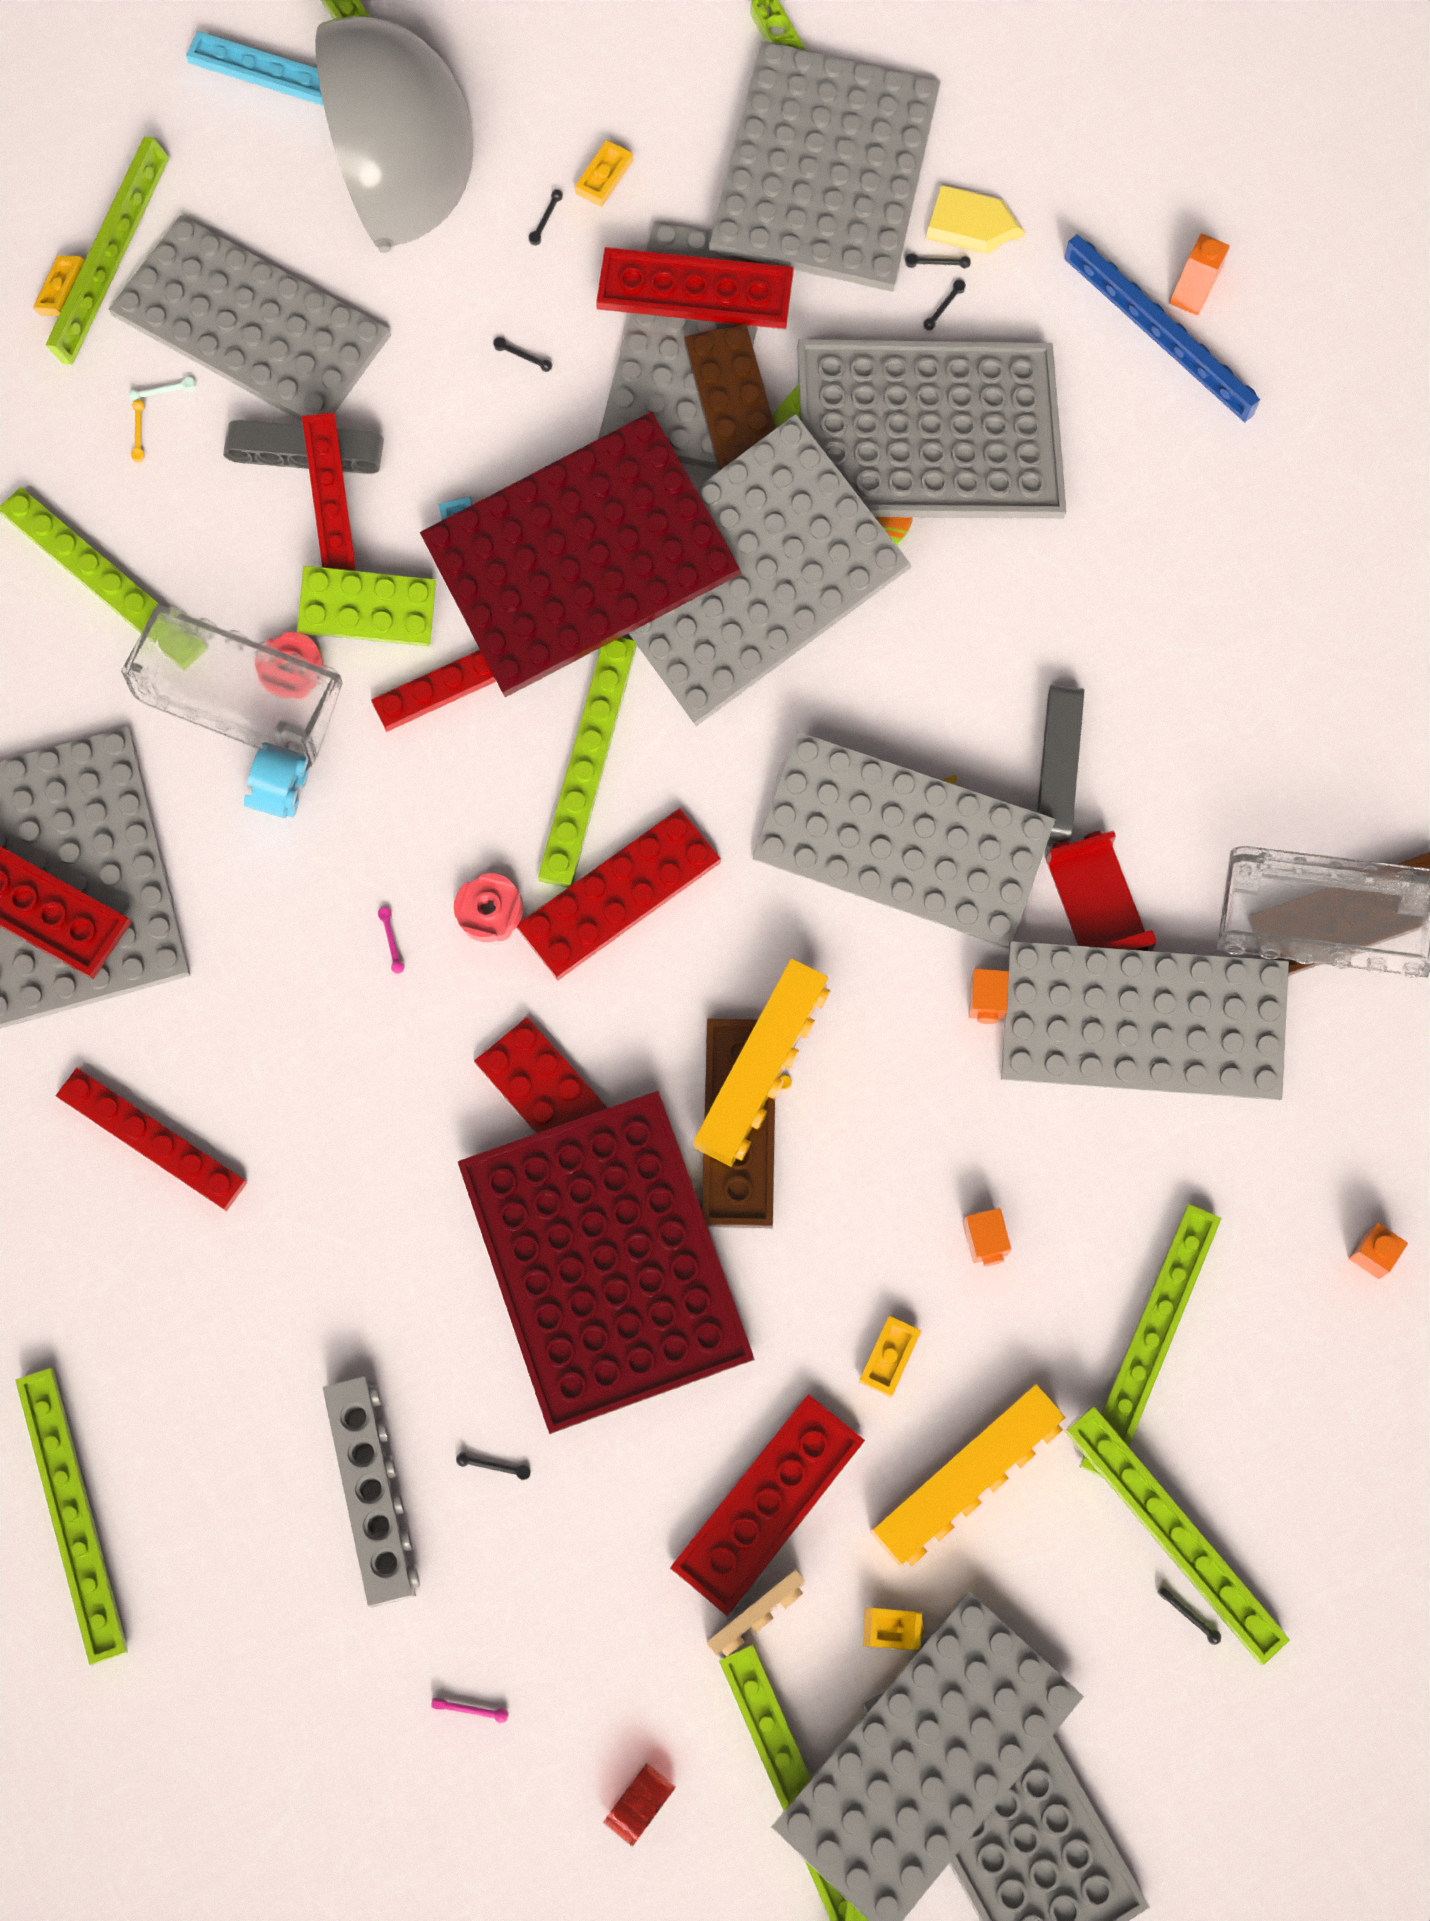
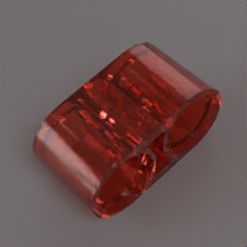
M646 1763L602 1823L633 1847L673 1793L676 1786Z

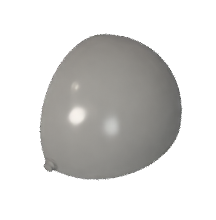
M362 16L343 17L320 23L317 27L315 39L316 63L322 101L333 146L350 197L365 230L379 249V252L387 253L391 251V246L416 240L431 232L451 214L461 199L469 180L473 159V138L467 105L456 79L442 58L424 40L411 31L386 20Z

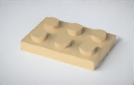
M794 1570L708 1640L707 1645L715 1656L721 1652L726 1657L744 1643L741 1636L752 1628L757 1633L773 1620L774 1617L770 1613L780 1604L786 1609L804 1594L800 1587L804 1585L805 1580L797 1570Z

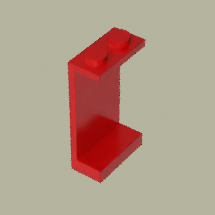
M1099 830L1087 834L1084 840L1074 843L1066 840L1052 846L1046 858V863L1077 945L1152 951L1157 941L1153 930L1145 932L1112 846L1116 838L1115 832L1103 833V831Z

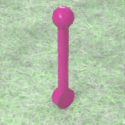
M382 907L378 911V917L384 924L393 960L391 970L396 974H400L404 970V964L399 960L390 923L392 913L389 908Z
M433 1698L431 1701V1708L438 1710L447 1709L494 1718L498 1723H504L508 1719V1712L504 1708H499L495 1711L447 1702L439 1698Z

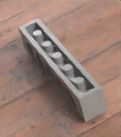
M364 1376L322 1387L368 1607L375 1608L416 1597L414 1588L420 1587V1581L416 1565L409 1566L406 1551L412 1550V1544L408 1528L402 1529L399 1514L404 1513V1506L400 1492L393 1491L391 1478L396 1477V1469L392 1455L386 1456L383 1442L389 1441L384 1419L378 1421L376 1406L381 1405V1399L377 1384L371 1385L370 1380ZM358 1409L365 1410V1423L358 1428L350 1427V1414ZM363 1445H371L374 1449L372 1460L366 1464H359L356 1460L358 1449ZM371 1481H379L382 1487L379 1497L375 1500H366L364 1497L366 1484ZM378 1517H386L389 1521V1530L382 1537H375L371 1531L372 1523ZM393 1553L397 1558V1566L393 1572L383 1574L379 1569V1561L383 1555Z

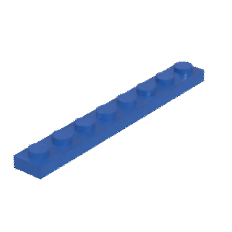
M1078 234L1068 241L1064 257L1065 261L1244 423L1254 416L1260 398L1250 386L1244 385L1234 376L1232 370L1227 365L1221 364L1216 360L1205 345L1195 341L1187 333L1184 326L1180 323H1175L1165 314L1163 308L1144 295L1136 283L1130 282L1124 277L1114 263L1104 259L1092 243L1083 240Z

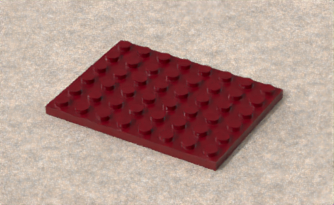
M652 411L419 532L504 697L527 687L741 575V570Z
M659 1090L457 1161L550 1435L755 1361Z

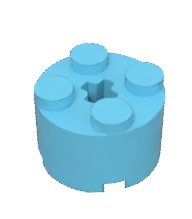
M263 742V750H258L247 781V785L253 788L252 795L245 794L244 806L284 819L287 816L294 818L299 804V798H296L298 785L304 787L310 768L307 767L308 758L304 757L303 753Z

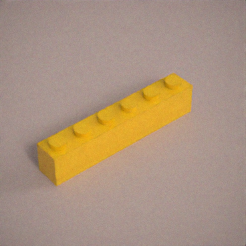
M792 958L790 959L694 1139L695 1149L732 1167L736 1158L741 1161L743 1160L751 1144V1141L747 1140L751 1129L755 1128L758 1130L767 1114L763 1107L768 1097L775 1099L782 1086L783 1080L779 1076L784 1067L789 1069L792 1067L799 1053V1050L795 1048L800 1037L805 1039L808 1037L815 1023L811 1016L816 1006L822 1009L829 997L831 990L826 988L828 976Z
M1035 1384L870 1533L899 1567L906 1561L912 1567L928 1552L923 1546L931 1538L935 1537L938 1542L955 1528L951 1520L960 1512L967 1517L983 1503L978 1498L981 1493L988 1487L994 1493L1009 1479L1005 1472L1016 1463L1019 1468H1022L1036 1455L1032 1448L1040 1440L1043 1439L1048 1444L1061 1433L1063 1429L1059 1423L1066 1417L1039 1386Z

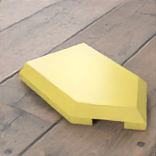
M942 184L926 239L987 254L997 249L998 245L1024 236L1025 232L1003 199Z

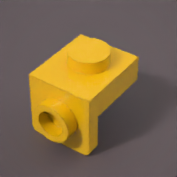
M865 1608L863 1646L898 1650H920L921 1640L924 1635L921 1611Z

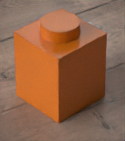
M973 970L970 984L969 1018H977V1022L983 1024H995L998 1020H1004L1007 1012L1009 971Z
M1001 1208L967 1215L963 1221V1226L973 1263L983 1261L984 1266H992L1004 1262V1256H1008L1012 1249Z
M1376 1223L1366 1231L1349 1257V1260L1377 1279H1380L1390 1273L1408 1245V1242L1381 1224Z

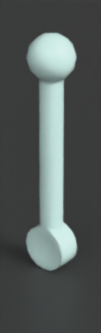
M185 377L180 383L142 391L132 389L129 392V398L134 401L141 399V397L183 388L186 391H192L195 389V381L192 377Z

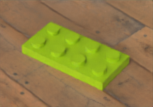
M303 566L297 633L430 647L436 580Z

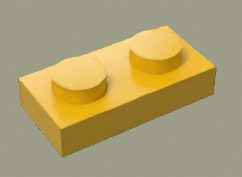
M606 140L576 183L575 194L602 207L633 162V153Z
M57 255L33 305V309L39 315L59 316L85 262L81 256Z
M889 1315L858 1383L892 1398L921 1334V1330Z

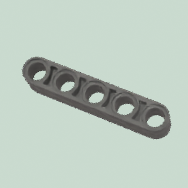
M234 420L228 423L223 456L226 459L243 464L309 469L303 425ZM337 428L342 471L363 474L379 472L384 438L380 434L371 431Z
M1050 685L1037 806V813L1056 819L1048 841L1062 842L1071 840L1084 688Z

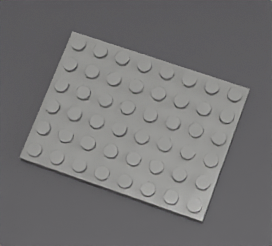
M761 40L709 243V250L767 264L794 267V270L893 292L941 81Z
M798 339L800 420L874 517L1064 519L1066 515V500L1053 343Z
M796 414L696 488L697 493L741 570V575L629 633L696 727L911 568L910 562Z
M129 727L0 761V846L126 916L132 922L94 979L87 977L0 927V1029L189 977L188 963Z

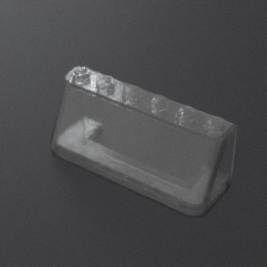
M159 604L155 607L121 670L131 694L140 702L257 749L263 750L262 743L267 742L303 753L304 757L308 758L307 767L313 766L319 754L343 684L341 675L330 666L322 665L319 667L309 663L306 658L299 654L291 653L288 655L278 651L274 645L268 642L261 641L257 643L249 640L247 636L237 630L226 631L206 618L198 620L188 616L180 608L174 606L167 608Z
M1252 846L1236 847L1229 854L1216 950L1226 951L1233 955L1244 953L1259 955L1265 959L1282 958L1296 960L1302 964H1327L1338 969L1350 967L1365 969L1377 974L1388 972L1402 974L1408 978H1428L1430 973V869Z

